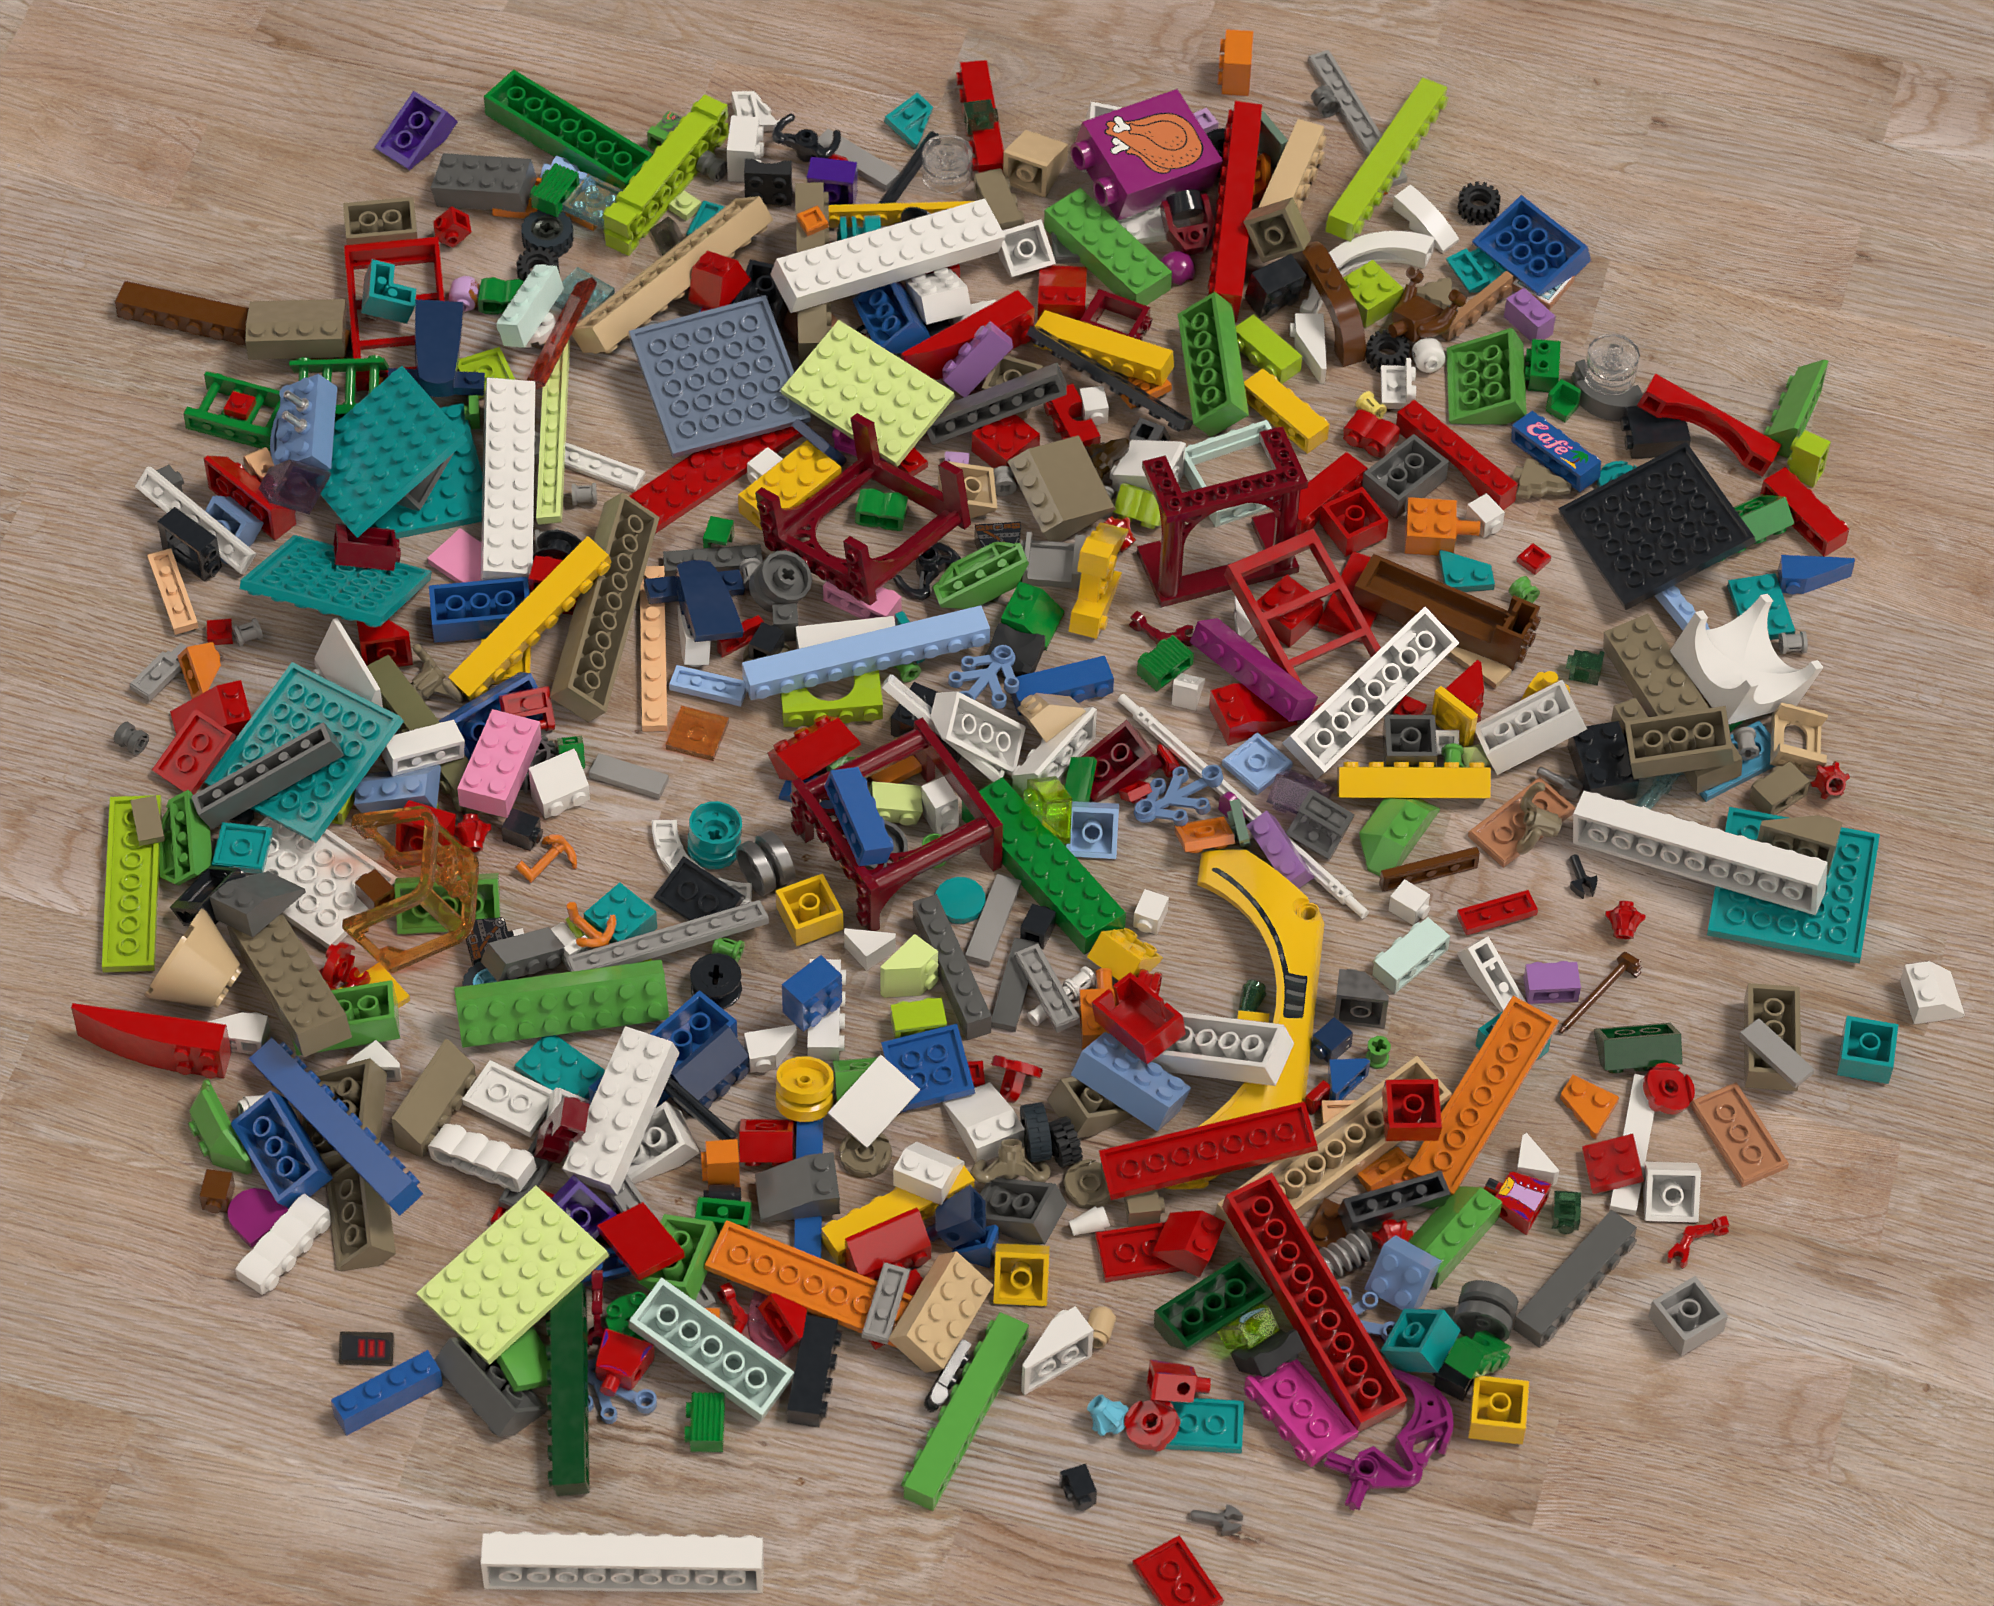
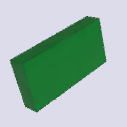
M1071 757L1062 803L1065 806H1068V801L1089 802L1097 764L1095 757Z

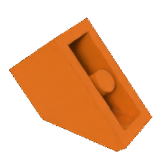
M213 642L186 647L177 656L192 699L209 689L221 666L220 654L215 649Z

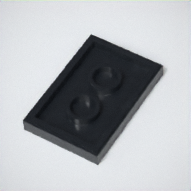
M684 856L654 895L656 901L687 921L738 907L745 899L743 894Z

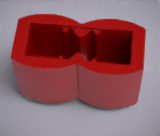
M1358 409L1344 427L1343 439L1352 447L1364 448L1371 456L1383 458L1399 440L1400 428L1388 420L1379 419L1366 410Z

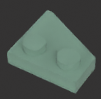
M1240 799L1230 801L1232 811L1227 812L1231 830L1234 833V839H1239L1241 849L1250 847L1251 844Z

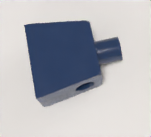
M971 1185L936 1207L935 1223L925 1228L929 1240L934 1242L941 1238L949 1247L954 1248L986 1235V1202Z

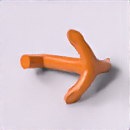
M551 834L542 839V844H552V847L531 869L522 860L514 867L532 883L559 853L566 852L568 860L572 864V869H577V856L573 847L562 835Z
M569 902L567 904V911L570 921L591 938H577L576 944L580 947L591 948L609 945L616 926V916L610 915L606 930L602 933L597 931L579 915L575 902Z

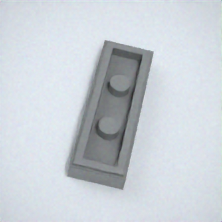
M598 753L589 771L590 778L656 799H660L669 781V775L600 753Z
M1759 1018L1740 1032L1739 1038L1794 1088L1814 1074L1815 1069Z
M884 1263L862 1332V1338L888 1345V1338L895 1323L910 1269Z

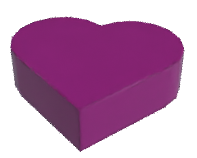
M1228 791L1219 799L1218 810L1227 818V812L1232 811L1230 801L1238 799L1237 796Z

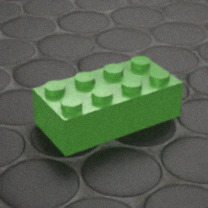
M392 980L331 990L346 1013L352 1038L318 1052L371 1044L375 1040L384 1042L400 1039L398 1001ZM293 1041L296 1055H302Z

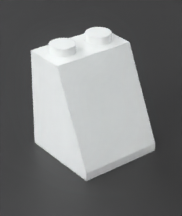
M1131 440L1129 451L1124 457L1119 459L1118 466L1114 465L1110 473L1112 489L1119 492L1122 483H1128L1152 491L1142 469V461L1166 455L1175 478L1179 483L1184 474L1186 443Z

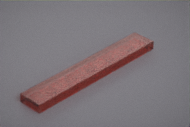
M590 277L576 283L526 380L535 381V390L545 387L597 285V281L594 278Z

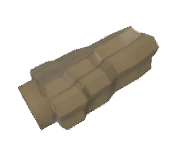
M1440 278L1437 282H1427L1424 286H1415L1418 288V296L1444 310L1448 305L1452 304L1448 298L1449 293L1453 289L1459 291V288H1452L1451 278Z
M1527 458L1523 467L1516 466L1513 480L1518 483L1516 493L1518 498L1529 499L1531 496L1542 497L1546 494H1570L1572 484L1560 476L1552 475L1548 468L1540 466L1539 461Z

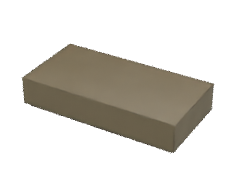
M156 795L131 800L139 845L143 846L165 841Z

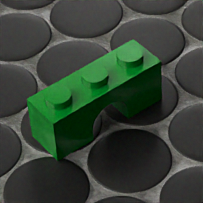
M1484 1330L1477 1332L1473 1339L1467 1336L1457 1338L1444 1362L1468 1378L1474 1379L1500 1369L1503 1370L1510 1360L1508 1354L1512 1347Z

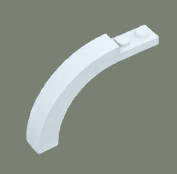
M1406 231L1375 232L1353 238L1351 242L1346 241L1329 253L1342 277L1371 260H1374L1376 263H1403L1425 269L1433 254L1435 238ZM1312 282L1308 300H1303L1300 313H1318L1323 304Z

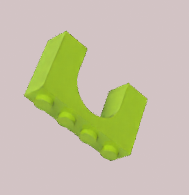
M879 670L867 672L860 676H853L854 687L852 691L839 700L825 701L818 699L806 687L789 693H780L783 726L797 728L815 724L814 720L823 715L838 717L844 724L883 719V700Z

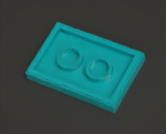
M1194 1398L1193 1402L1169 1401L1175 1408L1181 1423L1176 1436L1164 1449L1242 1454L1244 1401Z

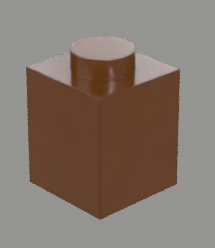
M376 869L361 875L355 882L357 897L375 916L395 903L394 887Z
M206 1169L199 1195L202 1210L210 1213H228V1207L235 1189L233 1172Z

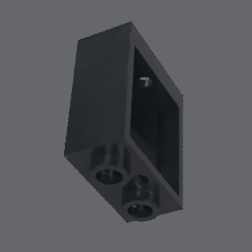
M176 507L172 508L157 521L162 550L171 548L175 561L204 582L219 572L222 564L216 536Z
M209 866L170 906V909L183 926L189 927L201 908L208 913L216 925L219 921L215 918L210 896L226 882L247 876L239 868Z

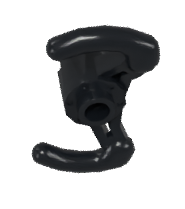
M792 113L781 118L773 129V141L796 150V156L802 162H810L811 157L828 159L837 151L841 143V131L839 130L833 131L832 142L827 148L818 143V135L813 130L804 129L800 130L797 134L782 133V130L795 120V115Z
M937 542L916 559V572L920 577L919 589L910 587L900 575H896L893 581L898 589L907 596L918 600H925L930 596L931 582L945 568L947 569L951 563L961 559V557L948 545ZM938 552H941L947 556L939 555Z

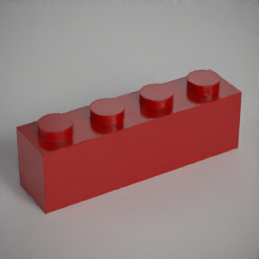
M1346 451L1308 482V488L1302 489L1300 493L1297 534L1300 535L1315 527L1316 523L1320 520L1321 505L1361 488L1363 473L1368 470V467Z
M1786 467L1763 480L1760 495L1786 497L1794 524L1791 526L1823 557L1846 544L1849 533L1846 523L1833 514L1831 509L1823 504L1815 496L1814 492L1803 485L1799 478Z

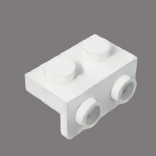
M1406 358L1405 366L1381 365V404L1385 405L1387 409H1402L1411 400L1416 399V385H1412V381H1415L1416 367H1411V358Z

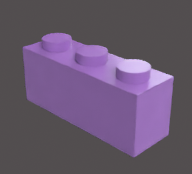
M991 321L986 326H981L976 331L975 338L970 343H965L960 348L959 355L954 360H949L943 367V381L963 397H967L1013 348L1012 339Z
M1265 811L1246 825L1274 869L1298 889L1314 878V875L1272 814Z

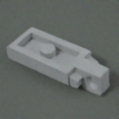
M180 643L172 652L167 651L165 653L162 651L131 682V690L150 702L182 670L177 656L187 646Z

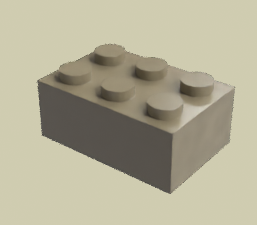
M414 197L343 203L347 245L418 239Z

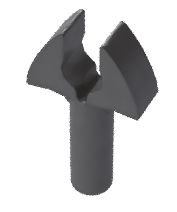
M1539 767L1536 772L1537 776L1561 788L1559 795L1577 798L1583 788V784L1572 774H1570L1569 778H1563L1543 767Z
M1226 1504V1510L1220 1514L1193 1509L1190 1513V1519L1192 1521L1218 1524L1222 1528L1221 1536H1228L1242 1529V1524H1232L1228 1520L1243 1521V1514L1235 1507Z

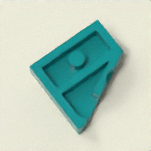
M917 92L887 114L884 122L915 150L918 148L930 119L933 106Z
M1439 550V561L1444 584L1463 592L1494 590L1495 582L1491 564Z

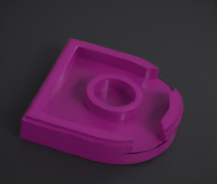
M251 1188L240 1192L232 1199L228 1207V1218L232 1229L250 1248H253L265 1234L270 1232L278 1219L287 1213L289 1209L277 1203L270 1191L262 1188Z

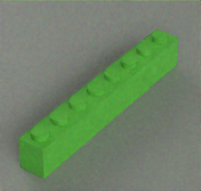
M999 1312L995 1321L991 1320L985 1332L986 1338L983 1342L979 1341L973 1354L975 1357L972 1363L968 1362L965 1365L960 1385H954L950 1394V1403L948 1406L944 1405L938 1415L939 1423L936 1428L932 1427L929 1430L924 1450H918L913 1462L915 1465L911 1472L907 1471L901 1483V1486L904 1487V1499L934 1511L1029 1336V1324Z

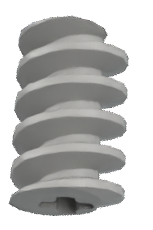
M1358 1229L1354 1234H1348L1345 1239L1340 1238L1337 1240V1243H1331L1327 1248L1319 1249V1252L1332 1274L1335 1271L1338 1276H1342V1267L1348 1272L1352 1271L1351 1262L1357 1267L1361 1266L1360 1257L1365 1262L1370 1261L1369 1253L1372 1252V1244L1366 1233Z

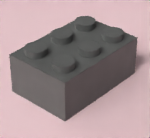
M1413 434L1363 473L1362 487L1378 505L1397 519L1406 512L1408 497L1424 498L1447 479L1449 461Z

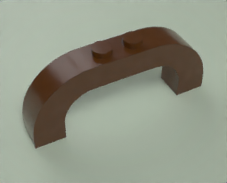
M1318 241L1310 242L1303 251L1293 253L1292 256L1305 272V279H1311L1330 314L1335 333L1334 351L1342 366L1346 367L1363 362L1366 356V340L1362 319L1355 299L1325 246Z

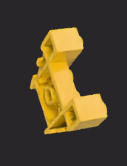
M1100 522L1096 526V531H1092L1091 535L1086 538L1079 554L1077 572H1081L1078 599L1071 611L1068 632L1097 639L1100 631H1105L1108 622L1107 614L1122 572L1114 570L1117 554L1125 540L1128 529Z

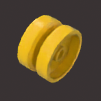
M795 1057L782 1063L776 1071L775 1094L776 1108L780 1114L798 1122H812L826 1116L833 1105V1070L824 1061L813 1057Z

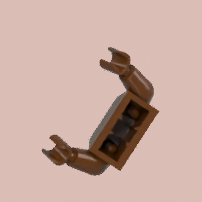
M1412 266L1409 267L1406 271V276L1410 279L1409 285L1406 284L1402 297L1392 312L1393 323L1388 326L1389 334L1394 338L1402 335L1413 342H1417L1423 338L1447 333L1458 313L1457 307H1462L1466 304V297L1457 289H1453L1448 296L1452 304L1448 305L1445 310L1417 295L1418 288L1415 286L1422 282L1424 275L1421 270L1417 269L1416 271Z

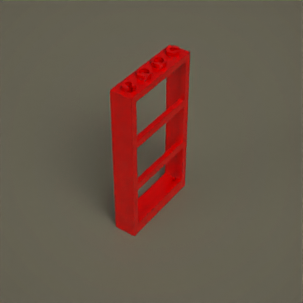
M438 237L344 245L353 358H361V350L415 345V335L360 340L357 310L362 309V300H356L354 270L368 269L372 259L394 264L395 266L434 262L437 293L417 294L416 300L445 301ZM416 366L404 367V368H405V369H416ZM370 371L356 372L357 391H369ZM379 371V378L388 377V371Z
M1314 529L1227 566L1224 577L1270 659L1301 684L1302 682L1294 667L1359 639L1362 640L1371 657L1381 648ZM1310 549L1330 585L1263 613L1243 577ZM1335 593L1356 631L1288 659L1268 621ZM1323 703L1314 706L1311 715H1312Z

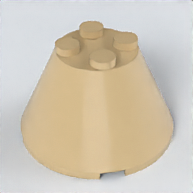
M201 908L185 934L181 937L154 978L150 988L144 994L145 997L218 1008L229 991L225 986L232 987L243 968L239 966V961L204 909Z

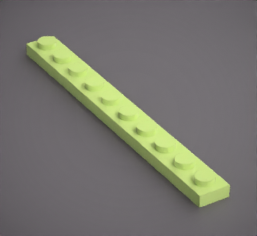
M569 336L552 337L545 343L536 511L538 525L562 522L570 356Z

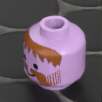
M470 276L459 277L451 284L448 300L463 302V312L474 310L478 306L480 284Z

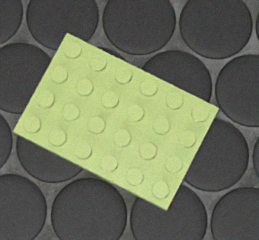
M840 320L836 322L781 388L782 395L853 440L850 420L853 415L858 413L875 423L880 457L896 467L899 466L955 397L953 391Z
M535 1186L417 1292V1296L490 1365L599 1266L609 1254L543 1191Z

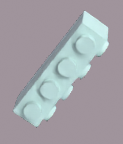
M535 265L502 316L498 319L496 323L497 330L500 333L504 346L525 348L564 289L557 266Z

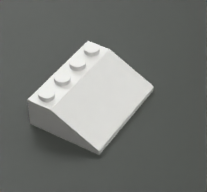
M333 619L314 658L316 669L313 670V673L383 707L378 684L339 619Z

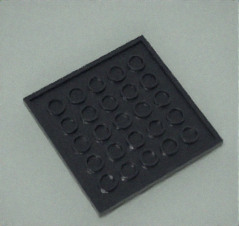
M1687 442L1558 508L1561 517L1625 610L1756 543L1755 536Z

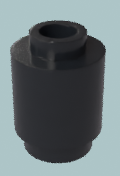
M734 1184L709 1185V1190H704L703 1197L741 1201V1187H735Z

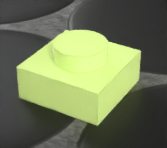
M683 191L669 203V210L687 222L698 212L702 202L686 191Z

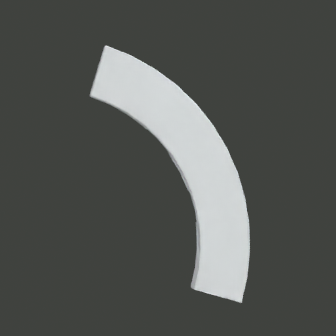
M652 820L654 846L660 861L669 874H671L683 856L698 865L692 858H689L683 849L678 834L677 820ZM719 878L744 895L745 899L740 906L752 902V883H740Z

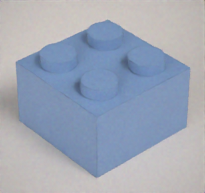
M1395 1235L1383 1245L1364 1289L1374 1292L1379 1298L1401 1310L1419 1309L1423 1305L1442 1261Z

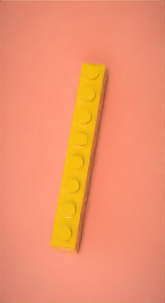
M587 536L448 677L451 683L470 701L489 690L488 687L494 681L498 682L506 674L505 670L511 664L514 665L521 660L523 652L529 646H534L540 640V635L546 629L552 628L557 623L558 616L563 611L570 610L576 602L575 599L581 593L585 594L593 585V581L599 575L603 576L610 569L612 561L609 555Z

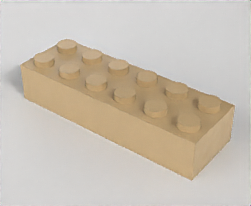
M1301 119L1297 120L1258 208L1293 197L1301 213L1304 203L1302 200L1307 198L1310 192L1311 185L1309 184L1311 181H1315L1318 173L1317 166L1322 165L1325 152L1322 150L1327 139L1326 136H1323L1324 126ZM1252 242L1251 248L1256 250V248H1255V246H1254V244H1253V242Z

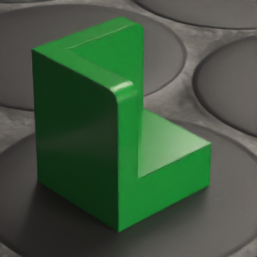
M1560 379L1548 394L1545 412L1566 423L1579 407L1581 390Z
M710 516L703 536V548H710L712 543L724 546L728 542L732 543L735 535L734 520Z

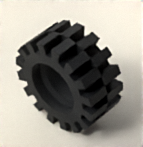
M1475 181V185L1468 183L1467 187H1462V191L1459 192L1458 214L1461 215L1463 220L1467 218V223L1470 224L1472 221H1475V225H1479V222L1486 225L1487 220L1490 223L1493 222L1494 218H1497L1500 208L1501 196L1497 189L1494 190L1493 185L1487 187L1486 182H1483V185H1479V181ZM1482 201L1485 202L1487 205L1477 206L1472 204L1471 202Z
M532 247L530 252L527 250L523 251V255L520 254L516 262L518 279L525 281L531 273L530 269L535 267V265L557 266L559 272L558 257H556L554 252L550 253L548 248L543 251L542 247H538V250L535 251L534 247Z
M1387 329L1383 330L1382 334L1379 331L1375 332V336L1371 335L1367 341V364H1370L1372 370L1376 367V372L1378 373L1381 372V365L1405 366L1406 358L1409 357L1410 346L1407 343V338H1402V335L1394 338L1387 333ZM1382 349H1390L1395 351L1396 353L1393 355H1385L1380 353L1379 351Z
M1064 1116L1048 1122L1052 1156L1055 1157V1162L1058 1163V1166L1063 1168L1082 1161L1081 1143L1077 1138L1078 1134L1075 1132V1127L1071 1124V1120Z

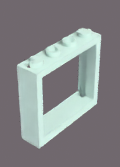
M1268 421L1252 423L1244 428L1231 430L1226 434L1208 438L1194 445H1188L1185 449L1184 475L1193 490L1207 487L1194 465L1261 443L1259 432L1272 429ZM1246 503L1216 511L1209 515L1214 526L1218 527L1270 508L1262 504Z

